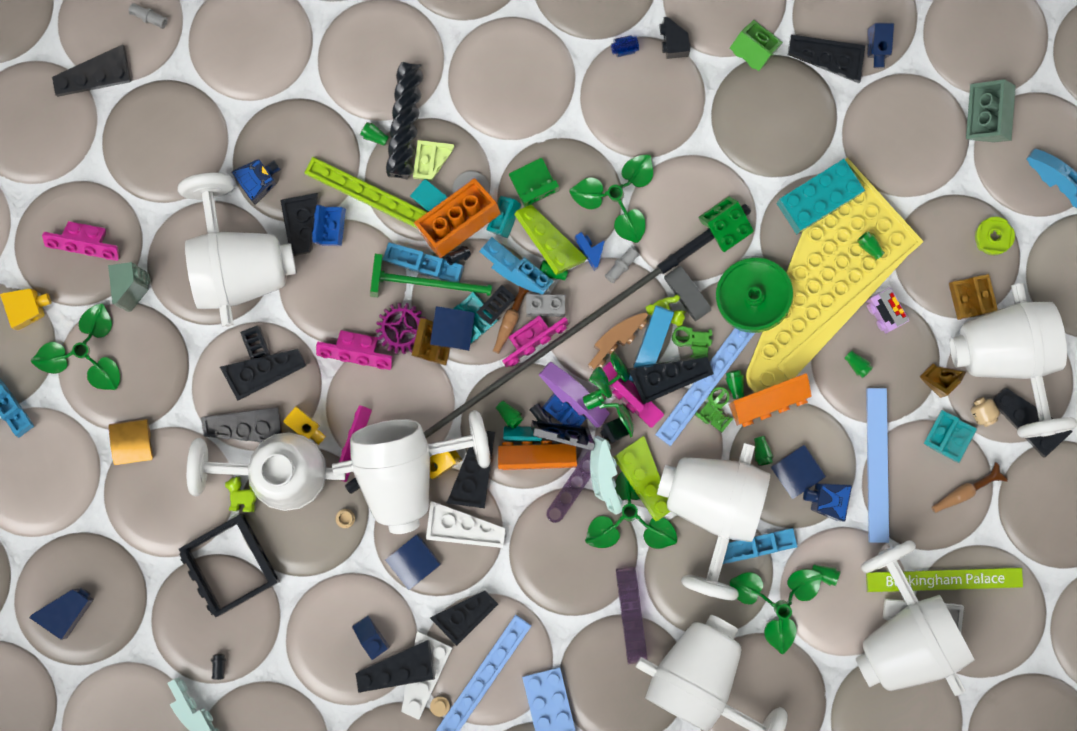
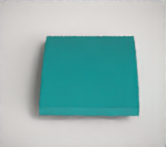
M472 292L465 300L453 308L475 313L471 344L499 321L497 319L490 326L476 314L484 304L476 292ZM486 309L483 311L490 319L493 317Z
M941 410L924 444L945 457L960 463L977 428Z

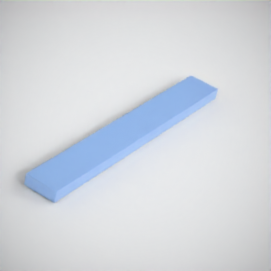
M734 328L709 362L714 374L692 384L655 434L658 438L669 446L673 444L755 333L744 332Z
M867 388L868 542L889 543L887 388Z
M515 614L436 731H460L532 625Z

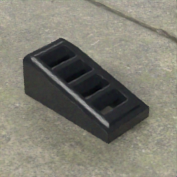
M501 285L476 314L491 326L515 301L516 297ZM502 295L507 300V302L505 303L498 296ZM495 299L502 305L501 308L493 302ZM491 304L498 312L495 313L488 306ZM485 309L493 316L491 319L483 312Z
M254 326L240 332L250 359L270 355L260 326ZM257 333L258 336L248 339V336ZM260 340V344L251 347V343ZM260 348L264 350L256 354L253 353V351Z

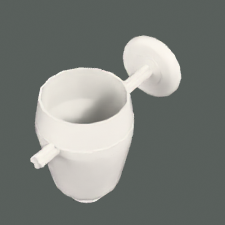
M202 173L182 180L178 184L177 190L184 198L203 200L208 233L185 241L188 276L197 309H219L222 327H230L234 325L231 306H237L277 291L285 286V276L296 274L292 245H280L278 238L273 234L219 232L214 198L232 191L235 186V180L230 175L223 173Z
M1023 283L1011 285L1014 305L964 323L960 330V336L950 338V352L953 364L956 368L965 366L968 373L975 377L1031 379L1039 421L1020 426L1017 430L1019 437H1044L1072 430L1077 426L1076 419L1072 417L1051 419L1042 377L1061 371L1066 366L1067 343L1059 311L1053 302H1027Z
M473 410L469 414L471 435L427 444L422 427L417 421L399 419L368 425L352 434L350 438L351 460L332 464L334 475L354 472L374 519L380 524L387 525L390 533L404 534L414 531L420 526L419 519L427 513L429 507L430 455L473 447L479 466L487 468L490 465L488 437L483 419L478 411Z
M290 432L274 434L262 441L252 453L249 464L208 462L207 444L202 438H197L191 443L189 448L186 472L188 491L195 497L204 491L207 473L248 475L249 484L256 497L267 506L283 511L303 508L316 499L322 491L326 479L345 480L346 473L334 475L333 468H326L325 458L315 443L305 436Z
M743 444L739 462L684 457L679 460L677 468L669 465L664 467L657 495L668 498V510L706 531L718 535L707 578L685 575L682 577L681 582L686 588L707 596L731 601L736 600L739 596L735 588L718 582L729 539L746 542L753 541L765 502L770 473L750 465L755 449L753 445Z
M909 540L893 548L889 547L879 552L877 556L863 562L861 569L865 573H870L887 566L908 607L896 614L863 641L865 654L856 657V662L869 687L881 683L886 690L894 691L946 678L954 695H960L966 690L956 672L975 661L942 597L937 595L918 601L897 560L913 552L916 548L915 543Z
M710 615L706 624L700 622L692 623L663 658L659 666L642 657L636 663V668L652 676L645 699L703 731H710L720 715L749 731H784L788 718L785 709L779 707L774 709L767 716L763 724L726 704L742 649L740 644L734 640L738 629L716 616Z

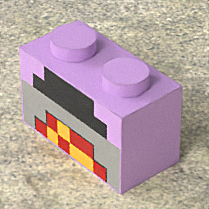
M891 288L867 300L869 312L875 315L878 320L876 321L878 328L884 331L885 334L910 321Z

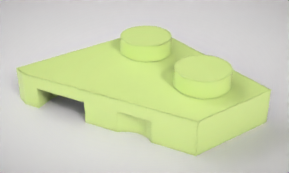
M418 140L413 179L433 181L454 150V144Z

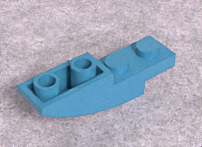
M1036 148L1032 150L1026 158L1029 165L1037 171L1041 179L1049 187L1056 184L1059 190L1070 200L1072 206L1077 208V172L1051 154Z
M493 237L479 251L494 263L491 267L493 270L524 289L543 295L554 282L525 257L519 260Z

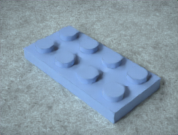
M560 667L522 676L535 731H575Z

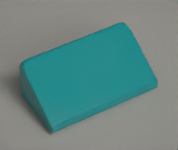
M426 179L410 195L412 199L428 212L448 198Z
M500 196L497 205L501 214L489 222L486 230L508 238L516 220L514 214L520 209L521 203L515 199Z
M505 426L503 431L504 441H542V438L533 435L531 427L517 426L512 429Z

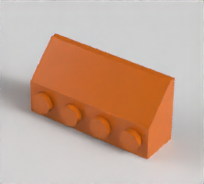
M474 178L416 220L414 224L439 258H442L501 213L496 201Z
M807 373L728 404L736 425L742 424L743 427L754 424L753 419L760 417L761 420L772 417L771 413L778 410L779 413L790 410L789 406L796 403L798 407L808 403L807 399L812 397Z
M540 441L541 445H533V442H521L519 446H514L513 442H503L502 446H498V469L576 468V446L561 442L560 444H552V441Z

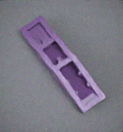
M548 362L540 372L539 376L562 403L568 402L579 415L584 414L596 428L600 427L610 415L606 408L600 409L599 406L588 410L583 402V396L590 392L552 362Z

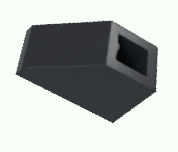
M663 17L662 24H659L660 35L664 36L662 53H666V59L689 57L690 43L688 32L670 18Z
M620 417L602 425V431L600 432L601 437L606 439L609 444L630 435Z

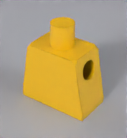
M33 289L0 294L10 326L17 331L44 317L45 314L42 307L51 304L48 293L38 296L37 291Z
M295 406L283 420L298 435L305 436L308 439L311 438L318 445L326 437L318 430L320 425L298 406ZM308 424L311 430L306 432L302 426Z
M454 450L432 455L430 457V478L432 480L438 478L463 461L458 452Z

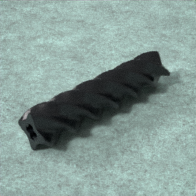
M401 62L397 69V85L394 92L395 103L392 110L393 121L390 128L391 140L388 146L389 158L386 164L387 176L391 178L408 180L407 177L413 172V165L410 159L415 154V146L412 140L417 135V128L414 122L419 117V109L416 103L421 99V91L418 88V85L423 80V73L419 69L422 66L421 64Z

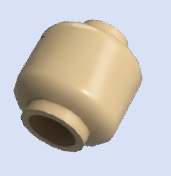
M981 397L973 402L974 406H972L970 411L977 424L987 427L998 421L1000 411L992 399Z

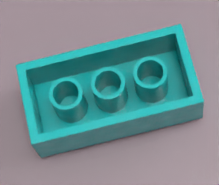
M842 159L781 197L776 204L796 235L860 196L865 189L845 159Z

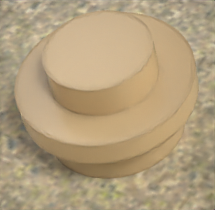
M342 509L336 515V523L341 528H350L355 522V515L349 509Z
M441 696L434 698L430 704L431 712L438 717L446 715L450 709L449 701Z

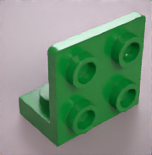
M542 158L509 173V177L524 207L532 205L559 191L557 181L553 180Z
M730 196L698 217L700 222L710 229L722 252H726L754 232L739 202Z

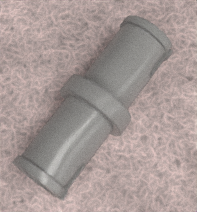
M132 3L129 7V14L141 18L143 22L152 23L161 29L166 27L167 17L155 13L150 8H143L136 3Z
M629 248L620 259L615 261V265L605 274V277L611 283H615L623 272H627L629 265L639 256L634 249Z

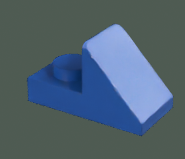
M580 232L575 235V241L595 271L598 269L605 240L591 248L592 242L590 238Z

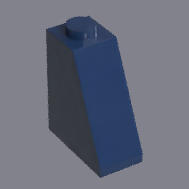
M83 588L72 589L33 613L29 618L60 640L67 639L94 599Z

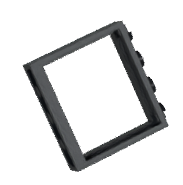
M244 514L234 517L179 548L180 560L183 564H187L191 580L196 581L199 595L201 598H205L208 603L206 608L215 618L280 583L277 574ZM237 525L268 582L221 608L191 550Z

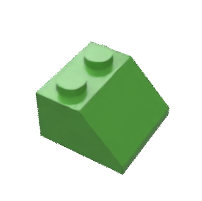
M753 20L739 33L729 49L737 57L744 59L751 68L760 71L783 42Z

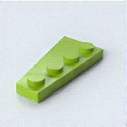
M532 205L515 212L514 215L556 275L586 261L587 258Z

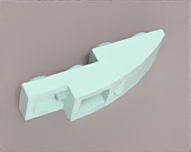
M597 435L593 439L595 445L590 455L592 487L595 496L605 501L607 509L617 515L622 512V500L616 493V483L612 478L618 474L615 468L617 463L611 456L609 442Z
M178 677L167 683L176 699L170 706L189 731H219L218 728H214L212 724L213 718L209 711H205L204 708L196 711L197 705L192 697L189 698L186 692L188 689L183 680H180Z

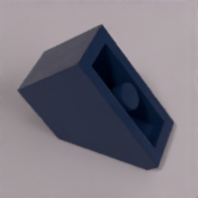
M369 615L352 626L360 644L371 660L390 648Z

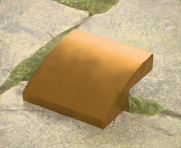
M989 274L949 283L957 320L989 314L998 310Z
M420 318L411 356L446 365L450 348L430 345L433 321Z
M148 419L108 425L114 465L153 460Z

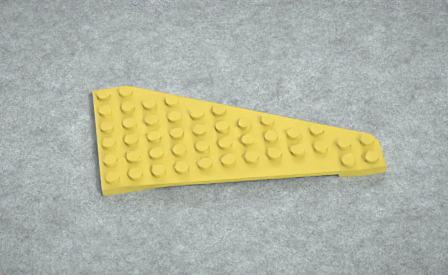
M848 158L845 161L865 191L854 200L802 231L786 270L793 287L792 307L780 324L761 333L746 370V383L753 393L795 378L905 258L923 243V240ZM867 231L875 235L882 250L885 252L877 260L858 246L857 240Z

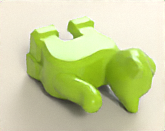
M680 296L666 297L646 306L648 315L651 314L652 316L656 305L671 310L670 303L678 302ZM674 311L670 324H675L676 326L683 325L686 311Z
M240 476L232 477L229 481L225 482V488L230 492L231 506L229 511H239L240 504H244L245 507L242 512H255L257 497L251 486L250 489L241 490L242 482Z

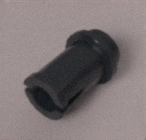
M460 246L458 250L446 254L445 258L449 265H453L461 260H468L471 252L467 246Z
M539 403L529 409L537 421L552 423L551 417L547 416Z
M214 654L213 658L210 659L212 662V679L214 680L225 678L224 662L226 658H224V654Z

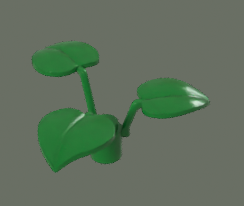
M650 155L636 156L627 161L622 168L621 174L628 182L620 186L612 185L605 193H602L603 185L596 178L583 179L569 189L574 201L585 209L593 210L599 208L602 204L601 197L609 196L612 201L618 202L624 214L616 218L614 223L615 231L621 238L634 243H638L645 233L646 222L643 214L637 209H632L627 213L621 201L624 198L623 188L631 183L635 187L641 188L647 186L652 181L653 166Z
M103 304L94 305L82 314L78 325L79 330L89 335L83 340V343H76L70 353L65 354V348L61 344L49 342L44 344L31 359V363L38 369L47 373L57 374L63 372L68 367L66 358L72 355L80 359L86 358L94 365L87 371V380L93 387L102 390H116L119 386L120 372L117 364L107 357H103L96 362L89 356L90 348L87 342L92 338V335L96 338L105 337L112 328L111 317Z
M612 352L610 359L617 372V376L609 381L601 367L594 369L589 381L594 383L599 389L584 395L583 402L588 410L598 406L600 409L616 407L617 413L631 438L634 432V422L628 408L623 403L604 404L606 397H612L610 385L620 378L624 382L629 379L626 365L616 352Z
M621 471L615 481V490L622 501L628 499V504L622 508V516L614 525L609 517L600 516L595 518L588 527L585 542L595 548L612 547L620 539V533L616 527L624 519L626 521L637 519L647 528L644 531L643 537L649 547L663 549L677 543L676 531L667 519L662 517L655 522L652 518L648 525L638 515V509L634 504H631V499L639 500L640 498Z
M801 569L793 572L787 580V585L792 590L789 593L787 602L779 600L774 603L760 591L763 589V581L759 575L753 572H745L731 578L730 586L738 591L739 596L737 600L741 603L754 604L758 596H760L774 607V612L779 617V620H771L767 623L764 629V636L771 646L780 654H784L793 644L797 632L794 621L789 619L792 615L790 605H792L793 594L800 601L812 600L819 591L823 575L810 569Z

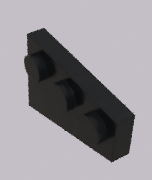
M318 193L280 200L288 244L292 245L294 256L307 254L311 251Z
M532 420L531 430L533 435L538 438H545L592 451L594 449L595 443L588 427Z
M484 590L430 617V619L457 646L498 603Z

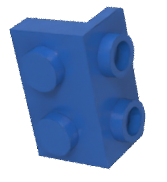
M316 205L312 242L322 246H342L346 209L343 207Z

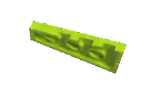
M642 436L613 456V458L656 522L671 511L667 508L668 498L657 495L661 478L646 439Z

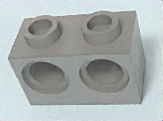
M526 294V317H538L539 315L540 317H564L565 295Z

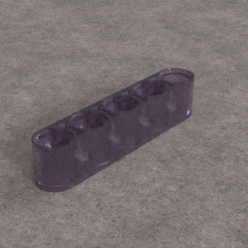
M588 450L548 508L546 516L550 522L557 523L563 519L591 478L590 471L587 472L582 467L583 462L590 461L591 450ZM573 477H580L582 479V485L579 488L572 485L571 480ZM562 493H569L571 495L570 503L564 504L561 501L560 496ZM554 508L558 509L561 513L560 518L557 520H553L549 516L550 510Z
M635 567L616 569V579L628 665L636 664L640 657L648 659Z

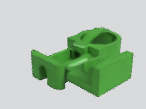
M680 326L672 333V341L679 347L691 346L693 355L690 358L704 355L708 358V348L712 344L710 339L712 330L698 332L692 331V328ZM682 330L686 332L688 336H675V334L677 331ZM678 340H683V341L688 340V341H686V342H684V343H681V342H679Z
M723 387L715 388L708 396L707 404L699 413H695V416L698 419L700 418L703 423H710L721 433L733 420L729 416L726 418L721 410L729 401V392ZM722 390L719 396L713 400V393ZM724 394H726L725 402H723L722 404H717L719 400L724 396Z

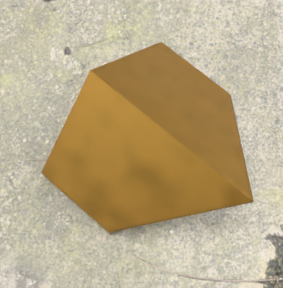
M932 364L920 378L942 398L948 396L961 383L966 371L939 367Z

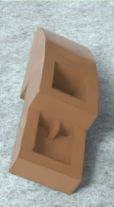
M645 312L630 317L605 333L594 345V348L599 352L588 364V367L593 371L597 367H602L606 362L604 359L608 353L611 354L618 348L617 342L623 347L626 343L630 345L636 338L634 333L637 329L642 330L648 323L646 320L648 314Z

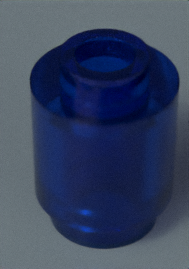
M632 35L613 39V43H611L612 54H616L617 58L635 54L636 51H639L637 36L632 37Z

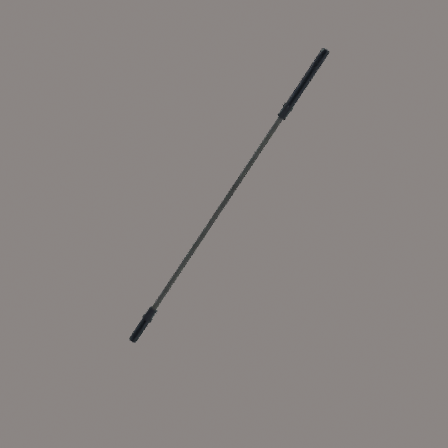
M743 204L741 206L746 216L751 213L748 205ZM710 229L703 232L674 254H670L651 273L423 432L425 438L434 434L661 273L665 274L673 267L678 266L680 262L714 239ZM356 477L345 484V488L350 494L360 488Z

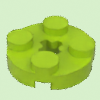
M990 217L982 221L975 231L977 248L988 255H1000L1006 252L1015 240L1013 227H1010L1008 221L1001 217ZM993 231L999 236L995 241L990 237Z

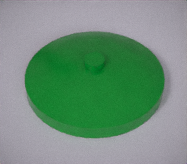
M748 258L736 262L723 273L716 288V302L720 314L732 327L749 333L764 332L780 324L788 315L793 303V287L788 274L775 262L764 258Z

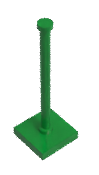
M375 253L370 297L378 298L380 282L383 283L384 281L486 293L487 296H491L492 285L490 284L483 286L385 273V271H381L383 254Z

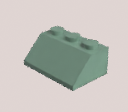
M1005 79L970 84L967 140L994 143L1012 141L1016 85Z
M132 262L108 265L112 304L127 312H131L147 293L148 285H150V276L145 270Z

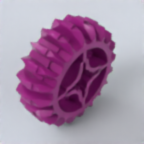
M398 303V309H395L392 304L390 305L391 312L385 308L384 312L387 315H379L383 322H376L378 326L382 327L376 329L377 333H382V335L378 336V340L385 339L382 342V346L385 347L389 344L388 351L395 347V354H398L400 349H402L403 354H406V348H409V351L412 353L413 348L411 346L414 345L416 335L407 343H402V341L408 334H417L419 317L422 312L419 310L414 313L416 306H412L409 310L408 303L405 304L404 308H402L401 303ZM402 314L398 322L388 323L395 315ZM408 315L416 320L417 329L408 326ZM404 323V324H405L404 326H405V328H407V329H406V330H403L402 333L400 334V333H399L400 331H399L398 329H396V327H397V328H398V327H401L402 324ZM387 328L396 332V343L389 339Z

